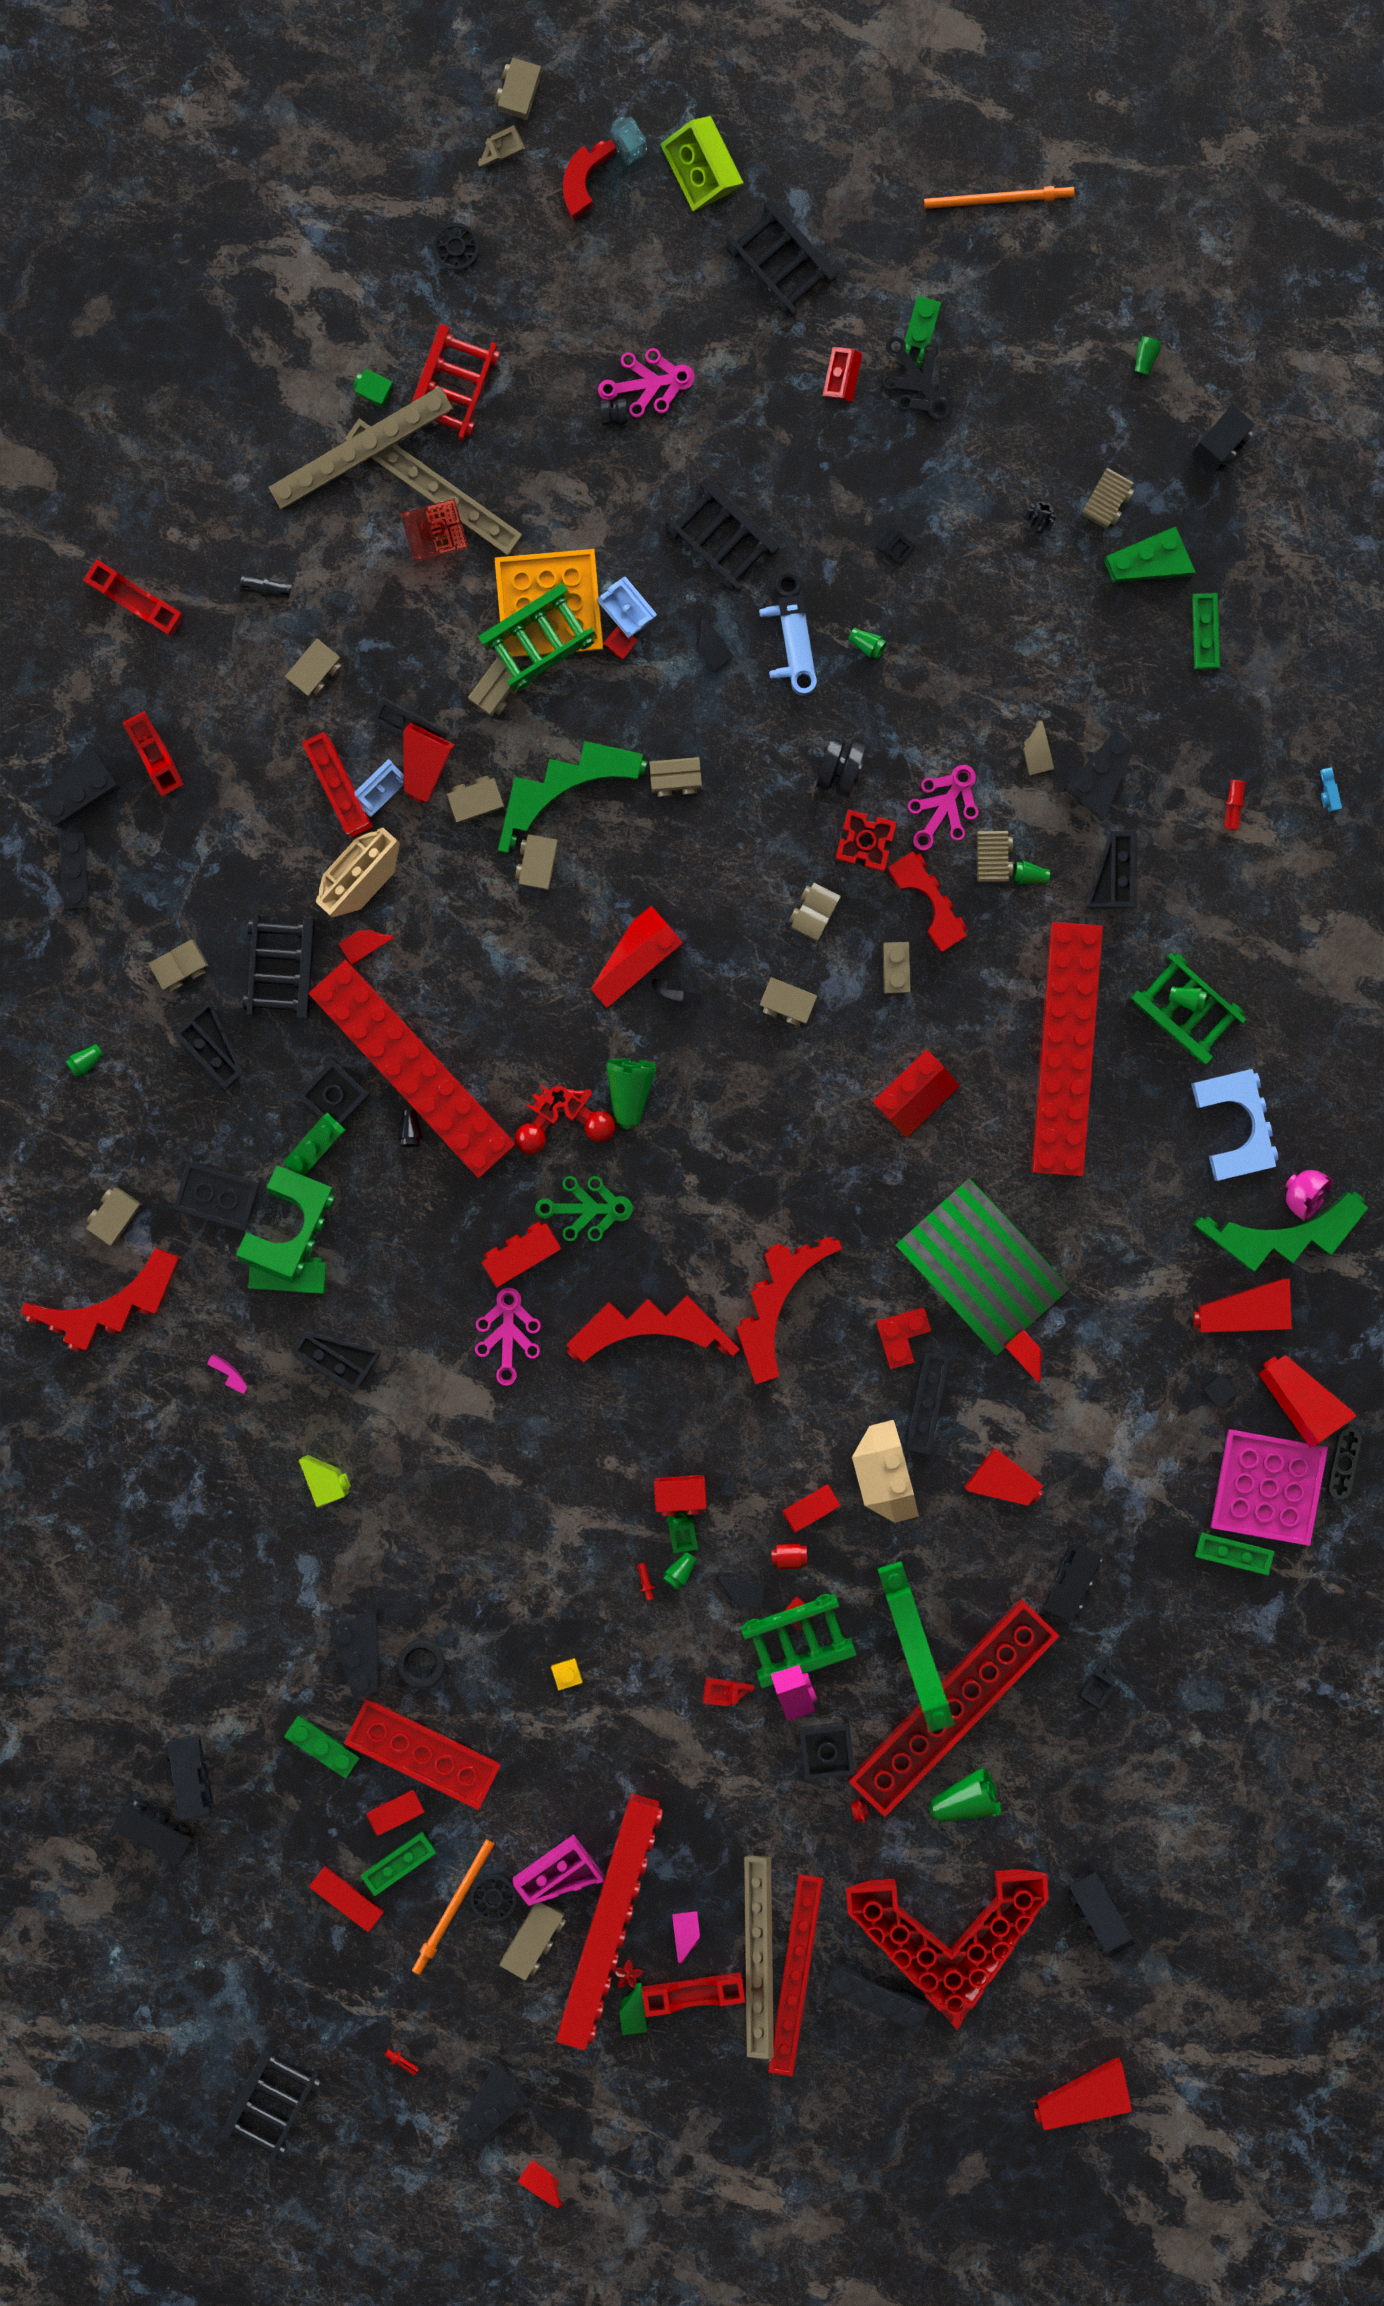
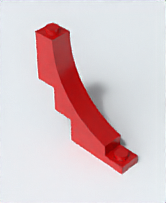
M688 1295L666 1316L649 1299L628 1319L609 1302L566 1344L569 1347L567 1353L576 1362L580 1359L585 1362L593 1354L618 1340L644 1334H663L681 1337L705 1348L716 1339L718 1343L715 1346L725 1356L728 1353L734 1356L740 1350Z

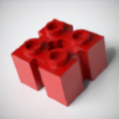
M848 810L842 830L847 832L848 836L846 840L840 839L835 861L855 865L857 859L865 861L864 868L884 872L889 851L883 850L885 842L891 844L897 822L877 817L874 823L866 821L868 814ZM865 835L870 836L869 840L873 841L872 845L869 844L866 848L862 847V843H859V838L863 839Z

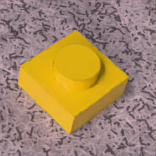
M575 1658L551 1665L558 1690L583 1683Z

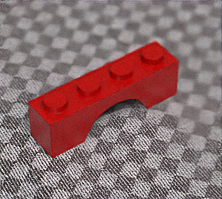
M97 559L83 580L92 588L171 638L185 618L181 612L141 589Z
M912 851L887 867V871L899 890L915 889L924 893L930 899L934 909V919L927 933L941 953L966 937L967 935L964 931L968 928L961 917L956 919L951 910L954 909V906L947 896L942 897L937 890L941 886L934 875L928 876L924 869L927 867V864L920 854L915 855Z
M741 1972L642 1987L646 2017L671 2014L683 2008L699 2005L726 2006L745 2003Z

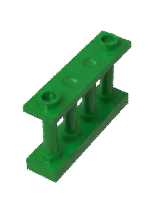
M563 582L478 636L485 650H495L513 678L508 680L507 683L513 692L517 689L523 690L530 685L532 679L579 649H587L597 638L592 627L584 631L567 605L568 599L571 596ZM554 608L559 609L576 635L574 639L564 645L546 619V613ZM532 622L538 623L555 651L544 658L541 657L524 631L525 627ZM512 635L518 638L534 663L522 672L503 645L504 640Z
M1169 953L1165 958L1171 964L1147 991L1140 993L1137 990L1129 999L1199 1062L1206 1065L1212 1059V1056L1209 1054L1211 1051L1210 1047L1234 1020L1239 1024L1244 1023L1246 1020L1242 1016L1244 1011L1235 1003H1232V1005L1228 1004L1186 966L1188 962L1180 954L1176 953L1174 956L1172 953ZM1178 970L1190 979L1183 988H1196L1198 986L1202 988V991L1208 992L1203 1012L1197 1010L1184 1025L1180 1024L1179 1026L1171 1020L1174 1017L1172 1014L1180 1007L1179 1004L1171 1001L1165 1008L1162 1007L1161 1009H1158L1153 1004L1155 1001L1154 997ZM1217 1003L1227 1014L1203 1041L1199 1040L1197 1043L1190 1037L1191 1031Z
M823 1594L817 1597L815 1601L760 1620L751 1619L741 1626L744 1640L752 1637L762 1667L756 1671L762 1688L774 1684L771 1674L800 1665L801 1671L804 1674L856 1656L851 1638L845 1639L842 1637L833 1609L840 1607L835 1594ZM820 1613L824 1614L833 1639L832 1644L825 1647L818 1645L809 1617ZM800 1621L810 1649L808 1653L799 1656L795 1655L785 1625ZM774 1629L777 1631L786 1657L784 1661L776 1664L771 1662L762 1637V1633Z

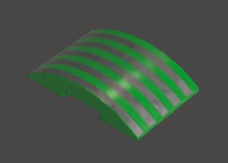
M970 1178L895 1245L996 1356L1006 1348L1005 1346L1013 1338L1029 1327L1070 1289L1029 1241Z

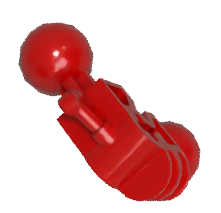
M539 1085L543 1090L540 1096L533 1094L532 1097L536 1100L533 1106L526 1104L538 1116L533 1123L524 1124L517 1130L515 1144L522 1153L527 1155L539 1153L546 1144L545 1130L550 1123L554 1126L560 1119L559 1112L565 1111V1116L572 1122L577 1119L583 1123L586 1135L595 1142L609 1140L615 1133L616 1123L609 1113L605 1111L592 1112L585 1107L588 1100L592 1097L590 1089L574 1091V1089L555 1086L548 1090ZM563 1092L565 1101L563 1103L559 1101L554 1105L555 1098L553 1095L555 1093L559 1095Z

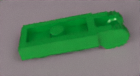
M917 295L905 343L906 352L909 356L910 348L920 350L915 364L921 369L925 356L923 350L931 341L941 302Z

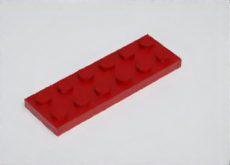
M366 1698L344 1743L479 1810L501 1766L500 1763Z

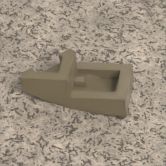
M513 125L492 135L491 139L487 138L486 148L478 164L480 167H484L526 150L517 127Z
M1042 720L1037 722L1036 728L1024 742L1025 747L1023 750L1029 775L1054 769Z

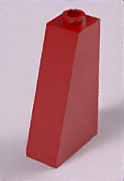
M1281 1278L1197 1306L1198 1312H1194L1193 1315L1194 1327H1198L1199 1332L1292 1329L1290 1279Z
M1286 1355L1280 1359L1274 1356L1263 1364L1265 1369L1258 1373L1310 1448L1356 1417L1351 1409Z
M1114 2058L1038 2099V2108L1034 2109L1037 2124L1042 2123L1043 2130H1049L1132 2112L1120 2058Z

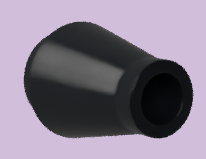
M416 1110L402 1111L397 1137L401 1147L420 1146L422 1137Z

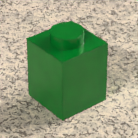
M365 368L363 374L359 373L353 387L356 388L355 393L357 396L384 408L394 388V384L392 381Z

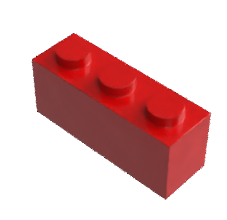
M539 1221L527 1228L529 1232L527 1235L520 1238L517 1234L505 1241L507 1247L500 1251L495 1247L484 1254L486 1259L482 1261V1264L496 1287L562 1249L547 1223L541 1225Z

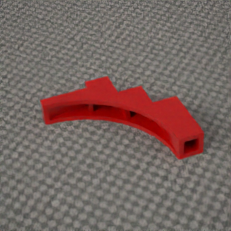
M831 1236L819 1240V1246L810 1249L809 1244L794 1249L796 1254L791 1255L789 1247H783L782 1243L768 1247L769 1252L764 1255L773 1282L769 1284L768 1279L753 1284L755 1289L750 1290L760 1319L755 1320L754 1316L739 1320L741 1325L736 1326L755 1384L779 1377L775 1360L774 1336L777 1318L786 1296L795 1282L811 1266L824 1257L842 1249L839 1239L833 1240Z
M155 1248L146 1266L134 1281L117 1295L102 1303L71 1310L50 1309L31 1303H24L20 1313L26 1315L25 1320L39 1325L40 1321L49 1324L48 1329L62 1334L63 1330L66 1331L63 1341L69 1343V1349L81 1353L83 1349H90L100 1324L103 1325L102 1329L109 1333L123 1332L134 1305L137 1306L136 1311L151 1316V1313H158L181 1257Z

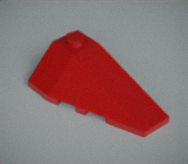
M652 906L631 922L591 988L606 1008L683 945L681 939Z

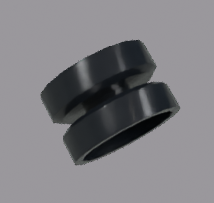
M832 735L816 787L828 791L832 786L834 777L839 778L836 787L837 794L849 798L853 784L857 782L863 764L861 759L866 745L852 742L846 756L842 754L845 739Z

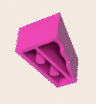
M574 1834L513 1877L515 1889L528 1906L558 1897L562 1893L580 1890L584 1886L604 1882L603 1873Z

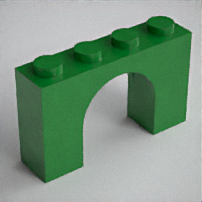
M277 1165L267 1186L268 1194L297 1206L305 1216L303 1229L296 1238L286 1243H272L246 1232L236 1256L241 1263L294 1283L296 1277L300 1278L304 1271L305 1264L303 1261L306 1254L311 1255L315 1246V1241H313L315 1234L322 1231L325 1224L324 1214L326 1210L330 1211L332 1209L335 1197L333 1196L332 1187Z

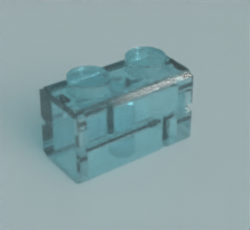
M623 116L612 123L611 139L625 165L631 164L646 154V138L641 130H638L633 117L625 118Z

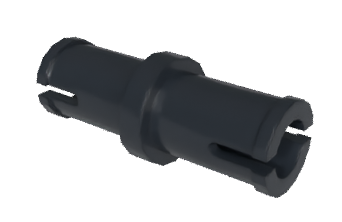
M242 575L240 591L262 594V597L271 595L289 599L292 583L270 580V577L261 579Z

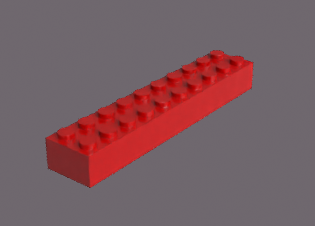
M1061 922L1050 923L1031 1172L1073 1176H1083L1103 926Z
M344 960L308 993L478 1178H481L516 1145L508 1134L347 960Z
M1021 1598L942 1679L941 1685L954 1725L930 1732L921 1704L919 1703L855 1770V1775L848 1777L849 1783L885 1817L1054 1643L1059 1634Z
M633 1793L630 1794L558 2029L556 2042L582 2050L586 2049L587 2043L591 2045L593 2043L597 2026L593 2023L594 2020H600L604 2004L601 1997L602 1995L607 1997L611 1984V1977L608 1974L609 1971H615L619 1953L615 1951L617 1947L622 1948L626 1935V1929L623 1928L624 1923L629 1924L632 1916L633 1905L630 1902L631 1899L636 1900L639 1893L641 1881L637 1879L639 1875L644 1876L648 1863V1857H645L646 1851L651 1852L654 1844L655 1833H652L653 1827L658 1828L661 1821L662 1809H659V1801Z

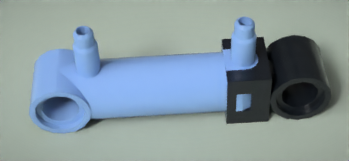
M784 572L776 581V592L781 597L778 598V605L759 610L761 617L780 615L789 667L772 670L769 674L771 679L790 677L793 691L798 695L806 696L814 691L817 678L815 676L803 594L798 595L801 581L795 573ZM785 580L793 581L795 589L790 592L784 591L781 587L782 582ZM800 676H807L810 679L811 685L808 688L798 686L797 679Z

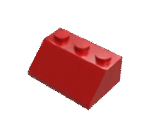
M926 1049L872 1103L907 1138L960 1085Z

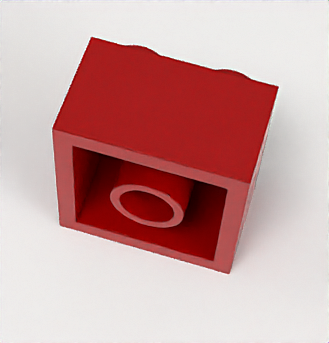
M704 1475L654 1479L656 1512H661V1516L677 1515V1511L686 1510L687 1514H701L702 1509H706Z

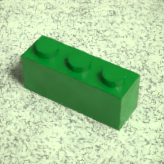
M307 1257V1262L303 1261L305 1264L304 1271L300 1278L296 1277L294 1283L250 1266L248 1288L324 1294L326 1293L328 1263H322V1258Z

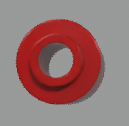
M800 1544L776 1545V1550H772V1565H777V1570L801 1569V1566H807V1547L800 1546Z

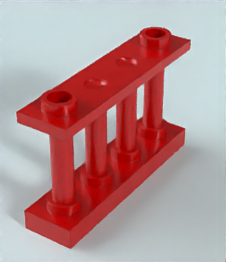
M440 323L412 402L439 387L433 381L436 372L441 373L443 371L476 383L472 398L442 387L449 401L468 407L464 421L447 415L434 420V422L459 430V441L464 442L466 436L471 437L475 426V423L472 422L491 366L496 367L500 352L497 351V343L494 342L491 343L488 351L457 340L450 334V327ZM452 348L485 360L481 374L445 362V359L442 358L444 350Z
M322 732L302 742L346 834H349L350 838L373 828L367 813L362 809L355 795L354 786L326 733Z

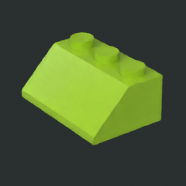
M711 116L691 120L660 144L692 211H696L729 195L744 184Z

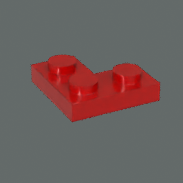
M918 1308L876 1321L890 1369L914 1363L907 1338L931 1331L925 1308Z

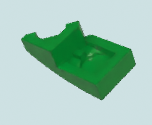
M637 1983L634 1986L633 1992L621 2000L619 2013L622 2035L647 2032L641 1983Z

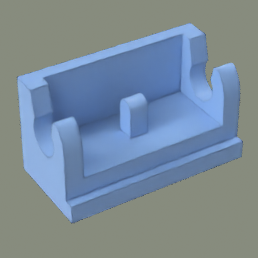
M626 577L607 589L608 591L597 599L599 604L628 638L645 628L657 615Z
M388 759L355 791L362 809L372 817L404 785V775Z

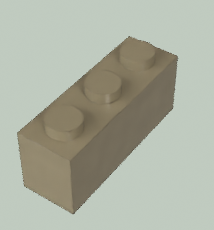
M546 1900L534 1904L501 1959L500 1966L525 1981L529 1975L533 1977L540 1966V1963L537 1962L542 1953L546 1955L553 1944L550 1938L554 1932L559 1934L566 1922L563 1919L564 1911Z

